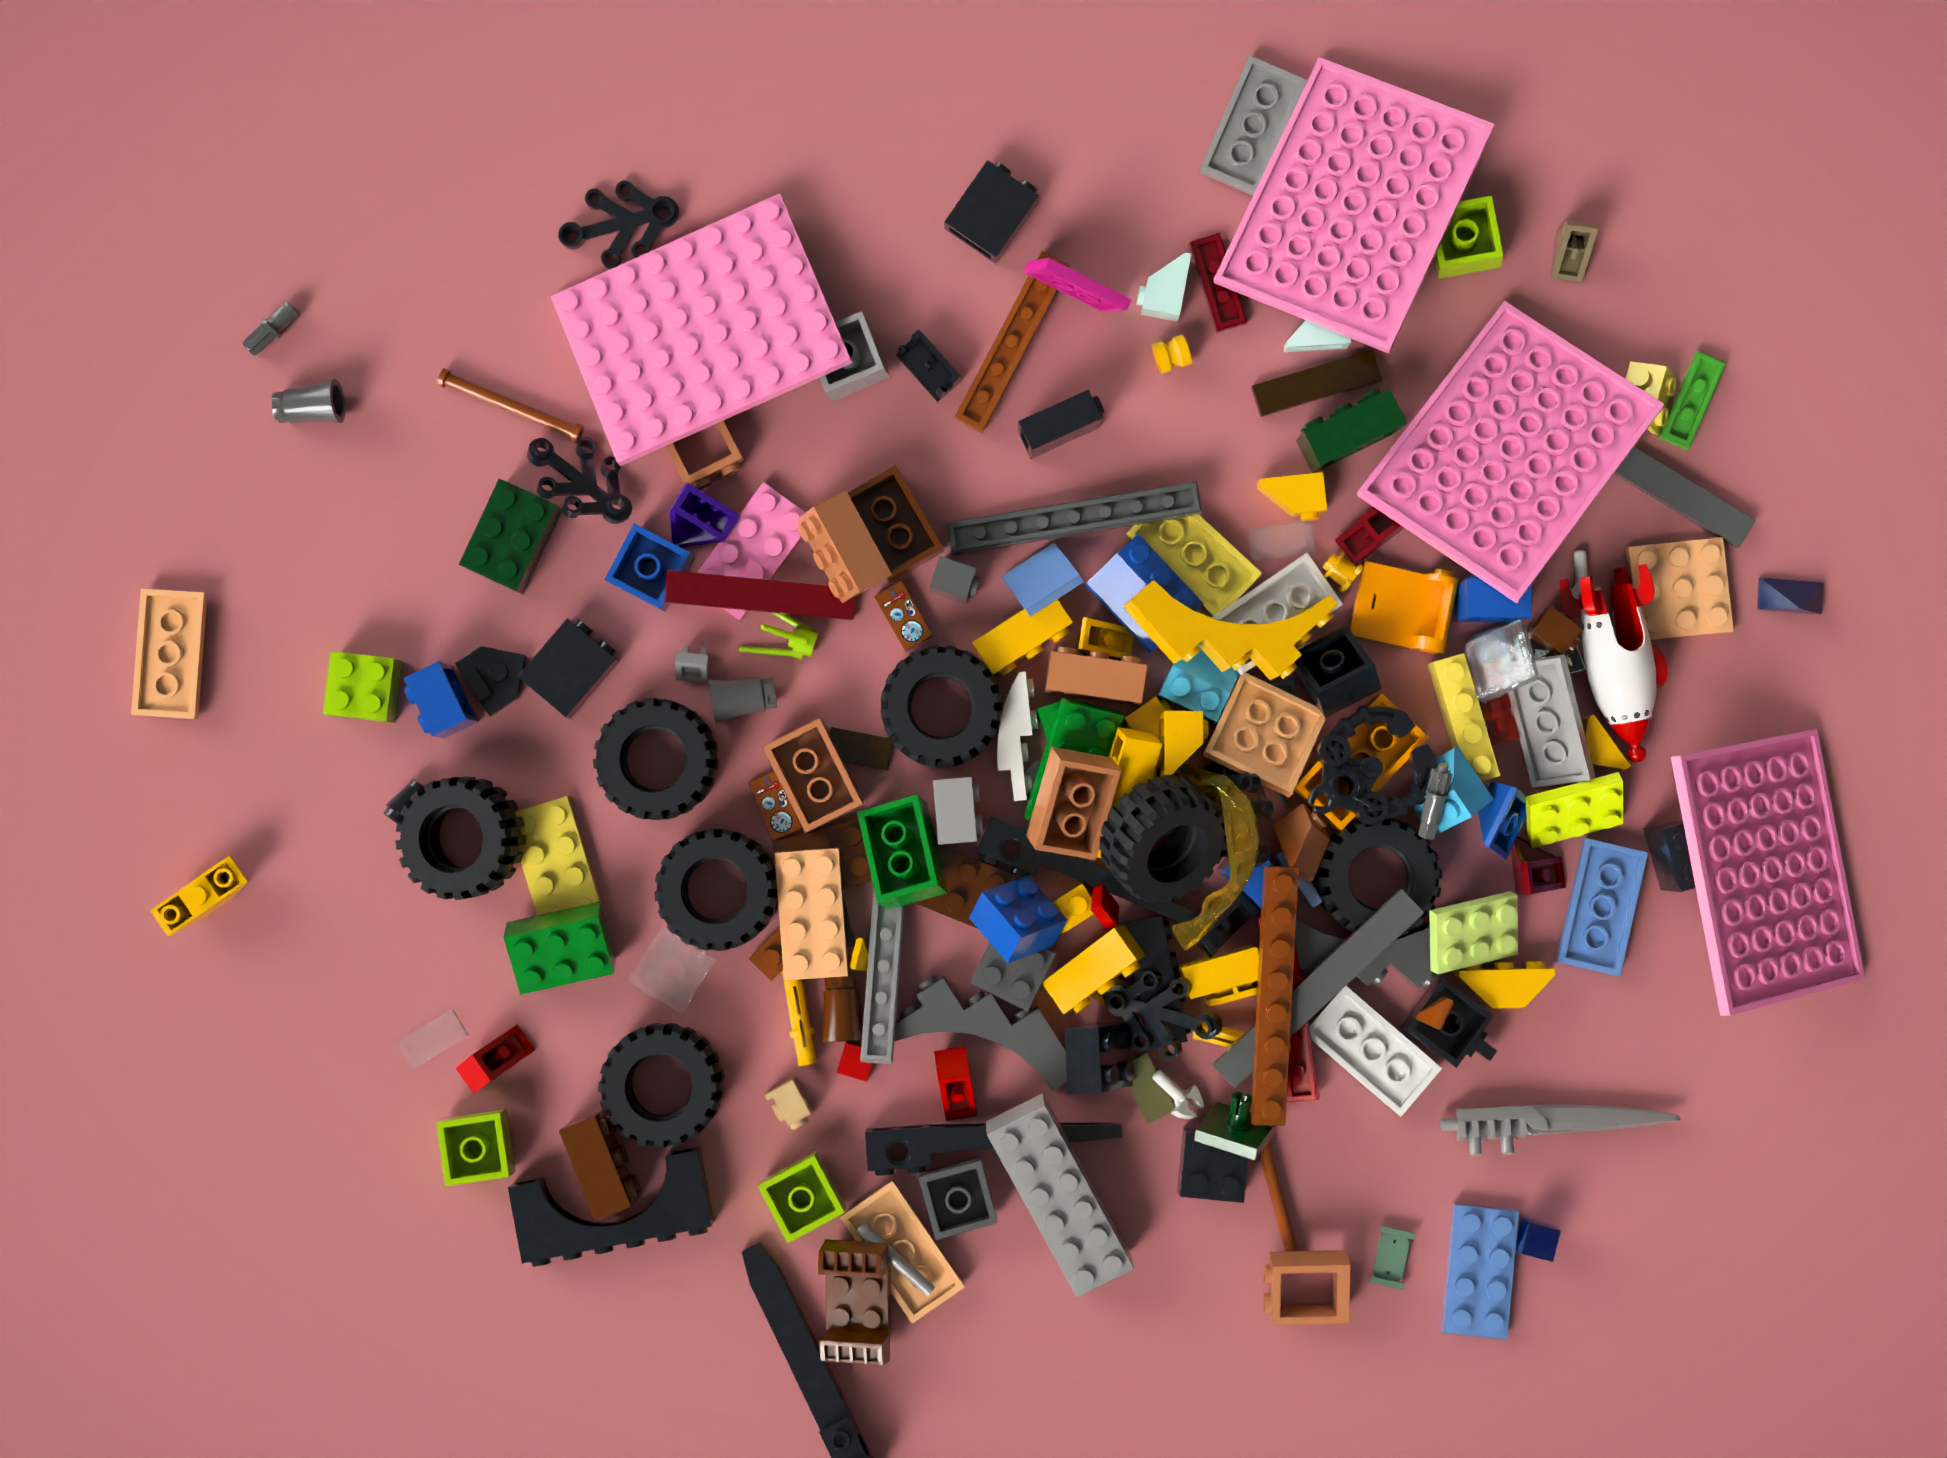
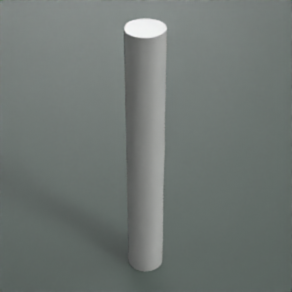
M865 1222L856 1230L867 1242L887 1243ZM888 1244L889 1263L924 1295L928 1296L935 1286Z

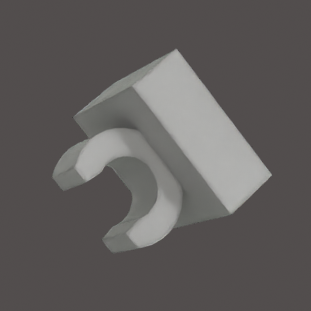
M684 645L682 652L676 653V680L708 683L709 656L707 655L706 647L701 646L700 654L689 653V645Z

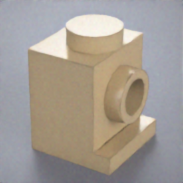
M795 1077L766 1092L765 1097L767 1101L773 1098L776 1102L772 1104V1108L780 1122L785 1120L787 1125H790L791 1129L794 1130L809 1121L807 1116L813 1110Z

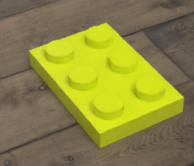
M1619 772L1526 796L1527 839L1531 848L1549 845L1561 840L1579 837L1623 824V780Z

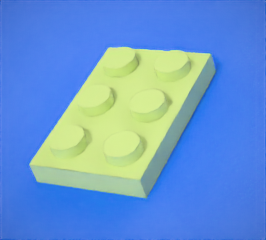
M1509 891L1429 910L1430 970L1432 972L1442 974L1518 955L1517 894Z

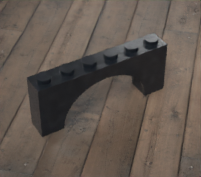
M695 1147L668 1153L665 1156V1180L655 1201L642 1212L616 1222H592L570 1214L553 1198L546 1185L545 1177L513 1183L508 1187L522 1264L531 1262L532 1267L551 1263L550 1258L563 1256L564 1261L582 1257V1252L594 1250L595 1254H603L613 1251V1246L626 1244V1248H634L644 1245L645 1239L657 1237L658 1242H664L677 1238L676 1233L688 1231L689 1236L708 1232L707 1227H711L715 1221L701 1148Z

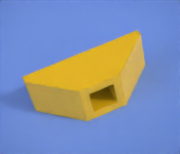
M229 855L151 909L150 912L166 935L170 937L207 917L230 901L249 881L233 857Z
M1527 961L1526 967L1514 968V962H1494V968H1482V964L1454 970L1453 974L1489 1008H1525L1555 976V968L1546 967L1545 961Z

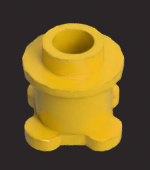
M1344 552L1339 556L1333 553L1322 567L1326 570L1323 576L1325 578L1329 576L1340 585L1338 589L1340 592L1345 591L1364 568L1361 563L1355 566L1346 559Z

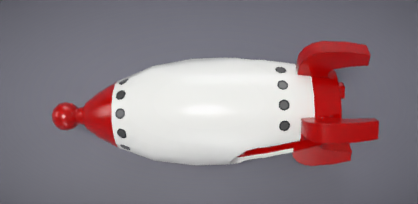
M1647 564L1638 565L1640 585L1636 589L1630 583L1626 567L1614 569L1616 585L1610 586L1614 630L1602 590L1595 591L1592 576L1580 578V599H1576L1573 596L1568 579L1560 580L1559 589L1563 612L1571 618L1580 617L1584 661L1588 681L1596 704L1618 736L1629 743L1628 758L1635 763L1643 761L1646 757V750L1641 746V740L1645 737L1652 719L1657 688L1665 684L1668 674L1667 663L1663 653L1656 645L1651 644L1647 624L1641 606L1649 604L1655 595V587Z

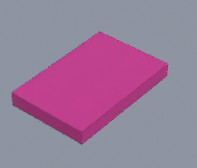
M1051 258L1028 261L1024 269L1025 274L1102 313L1128 310L1132 300Z

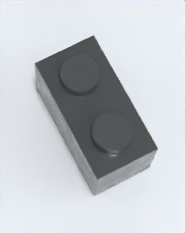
M939 556L930 583L931 593L967 604L969 597L975 599L980 584V577L976 576L975 567Z

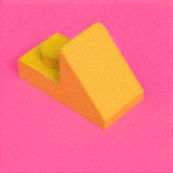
M1083 617L1078 650L1084 654H1089L1090 651L1108 653L1109 657L1120 659L1122 656H1131L1134 637L1124 626Z

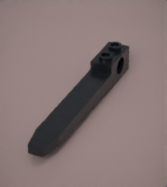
M993 816L990 817L976 850L982 853L980 860L994 866H998L999 861L1011 866L1009 872L1020 877H1026L1029 873L1035 876L1041 864L1094 887L1103 884L1109 893L1187 926H1191L1201 917V915L1172 901L1159 902L1157 900V902H1147L1143 899H1137L1123 887L1108 869L1086 858L1035 850L1026 836V830ZM1009 839L1017 840L1021 846L1020 854L1015 858L1006 857L1002 851L1003 844Z
M1059 1122L1069 1142L1122 1138V1125L1120 1122ZM986 1123L922 1124L871 1128L865 1131L868 1171H875L877 1176L894 1174V1169L907 1168V1173L925 1172L927 1166H932V1153L994 1148L987 1136ZM894 1143L906 1145L908 1154L904 1158L898 1159L892 1156L890 1147Z
M760 1242L743 1250L742 1256L750 1286L820 1429L819 1433L831 1458H873L827 1362L821 1361L820 1348L780 1267Z

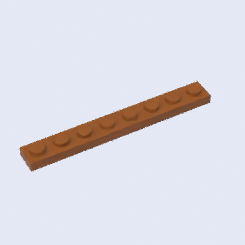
M1264 865L1250 1122L1253 1125L1285 1126L1299 874V868L1296 866Z

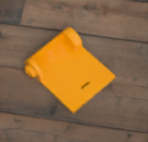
M1363 561L1364 568L1361 571L1349 629L1354 637L1421 652L1444 655L1459 583L1458 579L1453 578L1454 572L1435 569L1434 574H1421ZM1374 595H1375L1374 605H1373V608H1372L1373 598H1374Z

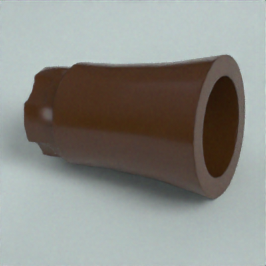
M856 977L825 978L826 991H823L824 1025L821 1043L862 1040L863 1025L859 1006L858 989H855Z

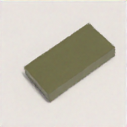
M1145 1052L1133 1058L1132 1063L1135 1074L1133 1086L1129 1088L1145 1120L1149 1124L1171 1113L1175 1106L1169 1094L1153 1080L1152 1076L1156 1069L1148 1053Z

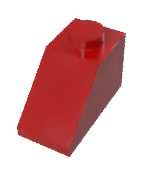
M515 1025L472 1054L455 1069L473 1094H475L534 1052L535 1048L519 1026Z
M966 1046L934 1051L946 1121L977 1116Z

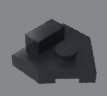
M481 646L455 664L476 700L482 704L489 716H493L518 699L521 682L518 675L525 667L527 655Z

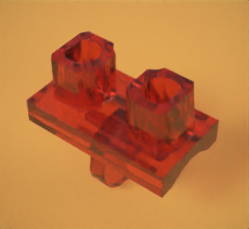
M1502 683L1476 691L1491 745L1494 746L1519 739L1520 735L1505 684Z

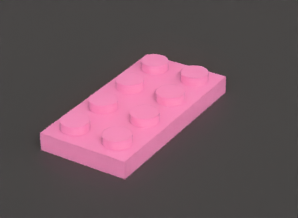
M763 482L741 511L725 542L722 541L717 544L697 573L772 580L802 539L798 530L799 523L797 519L806 512ZM724 609L739 621H742L748 612L745 610Z

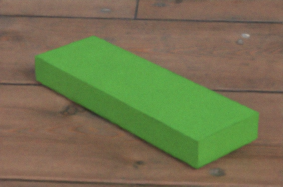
M1700 351L1694 353L1668 413L1667 423L1662 427L1658 439L1686 451L1690 449L1726 366L1725 362Z

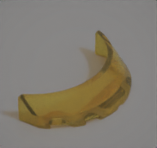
M1185 763L1171 776L1184 777L1195 783L1222 811L1230 866L1229 882L1224 888L1211 893L1205 898L1199 916L1190 921L1172 926L1173 934L1182 948L1187 950L1214 927L1244 889L1257 860L1259 833L1257 831L1258 822L1252 805L1246 795L1243 794L1232 780L1223 774L1218 775L1200 769L1199 765ZM1160 770L1156 772V777H1160Z

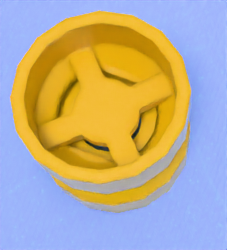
M1183 334L1173 337L1168 342V345L1162 341L1152 344L1154 358L1161 374L1170 372L1173 364L1181 367L1192 364L1191 354Z

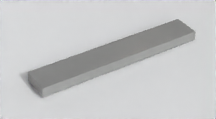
M873 891L860 1062L893 1064L905 905L887 910L877 903L875 891Z

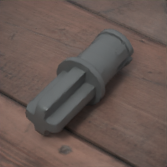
M285 300L266 320L264 318L261 319L263 323L243 341V346L252 355H257L276 336L280 338V333L300 314Z

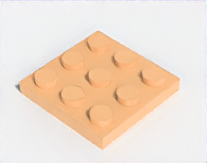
M1723 537L1626 548L1629 579L1633 588L1636 589L1640 585L1638 565L1647 564L1655 587L1653 600L1649 604L1641 606L1650 640L1734 631Z
M1245 672L1239 676L1202 756L1242 775L1244 773L1257 774L1262 785L1290 797L1326 718L1318 707Z

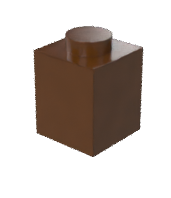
M1550 606L1543 610L1526 635L1556 656L1565 653L1571 654L1581 641L1577 636L1583 629Z

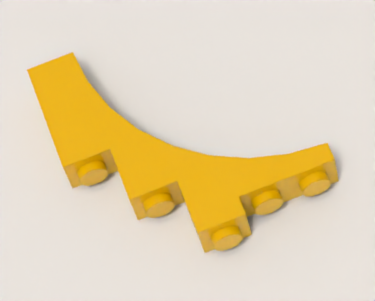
M1153 580L1123 607L1173 664L1182 659L1187 663L1202 649L1221 672L1231 667L1237 670L1250 657L1266 677L1272 680L1278 676L1284 679L1297 668L1294 662L1302 655L1297 649L1311 637L1308 631L1315 625L1319 628L1325 625L1334 616L1330 611L1338 603L1331 595H1328L1308 610L1289 619L1267 624H1236L1216 620L1191 610L1171 597Z

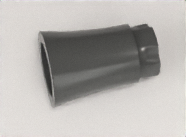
M337 379L299 388L285 389L284 391L274 392L271 397L272 413L275 420H278L279 423H342L345 418V398L342 387Z
M760 677L739 680H709L715 723L751 713L765 712V709L777 708L773 677L761 680Z

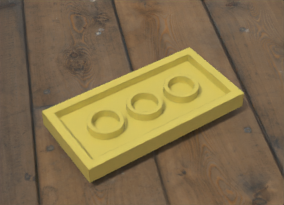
M1200 515L1134 525L1126 533V536L1131 540L1139 534L1204 603L1202 606L1213 616L1237 601L1262 574Z
M569 796L515 812L517 817L523 816L525 826L520 827V834L526 835V845H520L519 851L524 853L521 864L536 914H546L599 901L601 903Z

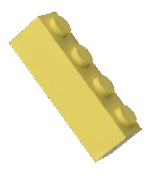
M1465 653L1427 664L1452 749L1457 746L1460 748L1481 781L1499 777L1500 772Z

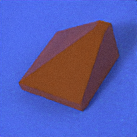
M1441 997L1417 1013L1415 1019L1440 1030L1453 1005V1000Z

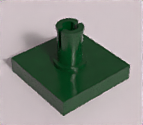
M1235 1092L1231 1095V1106L1219 1102L1216 1103L1197 1127L1194 1141L1256 1160L1275 1134L1277 1126L1253 1125L1250 1123L1251 1112H1249L1252 1097L1246 1094L1244 1100H1242L1243 1093Z

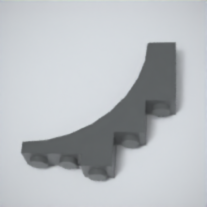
M1457 900L1454 904L1462 903L1465 901ZM1296 919L1295 937L1300 970L1308 975L1345 939L1324 934ZM1430 922L1419 929L1399 936L1363 969L1356 978L1366 986H1369L1371 983L1377 985L1388 973L1385 968L1389 964L1413 987L1418 989L1422 985L1427 987L1438 975L1430 970Z
M934 975L919 985L921 991L916 996L922 1006L917 1008L914 1003L899 1013L901 1019L896 1022L894 1042L922 1033L948 1031L973 1034L997 1042L1021 1056L1039 1072L1053 1091L1067 1082L1066 1050L1039 1007L1033 1010L1030 1007L1028 1011L1020 1010L1013 1015L1016 1021L1011 1023L993 994L987 993L985 995L981 990L966 1000L969 1006L964 1008L944 976L937 980Z

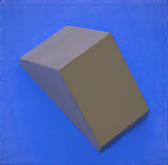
M1566 221L1557 230L1551 278L1582 283L1599 229L1598 225Z

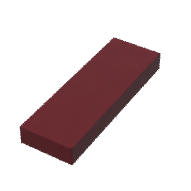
M1220 233L1190 241L1189 246L1216 333L1246 325L1247 319L1239 293L1214 283V277L1226 254Z

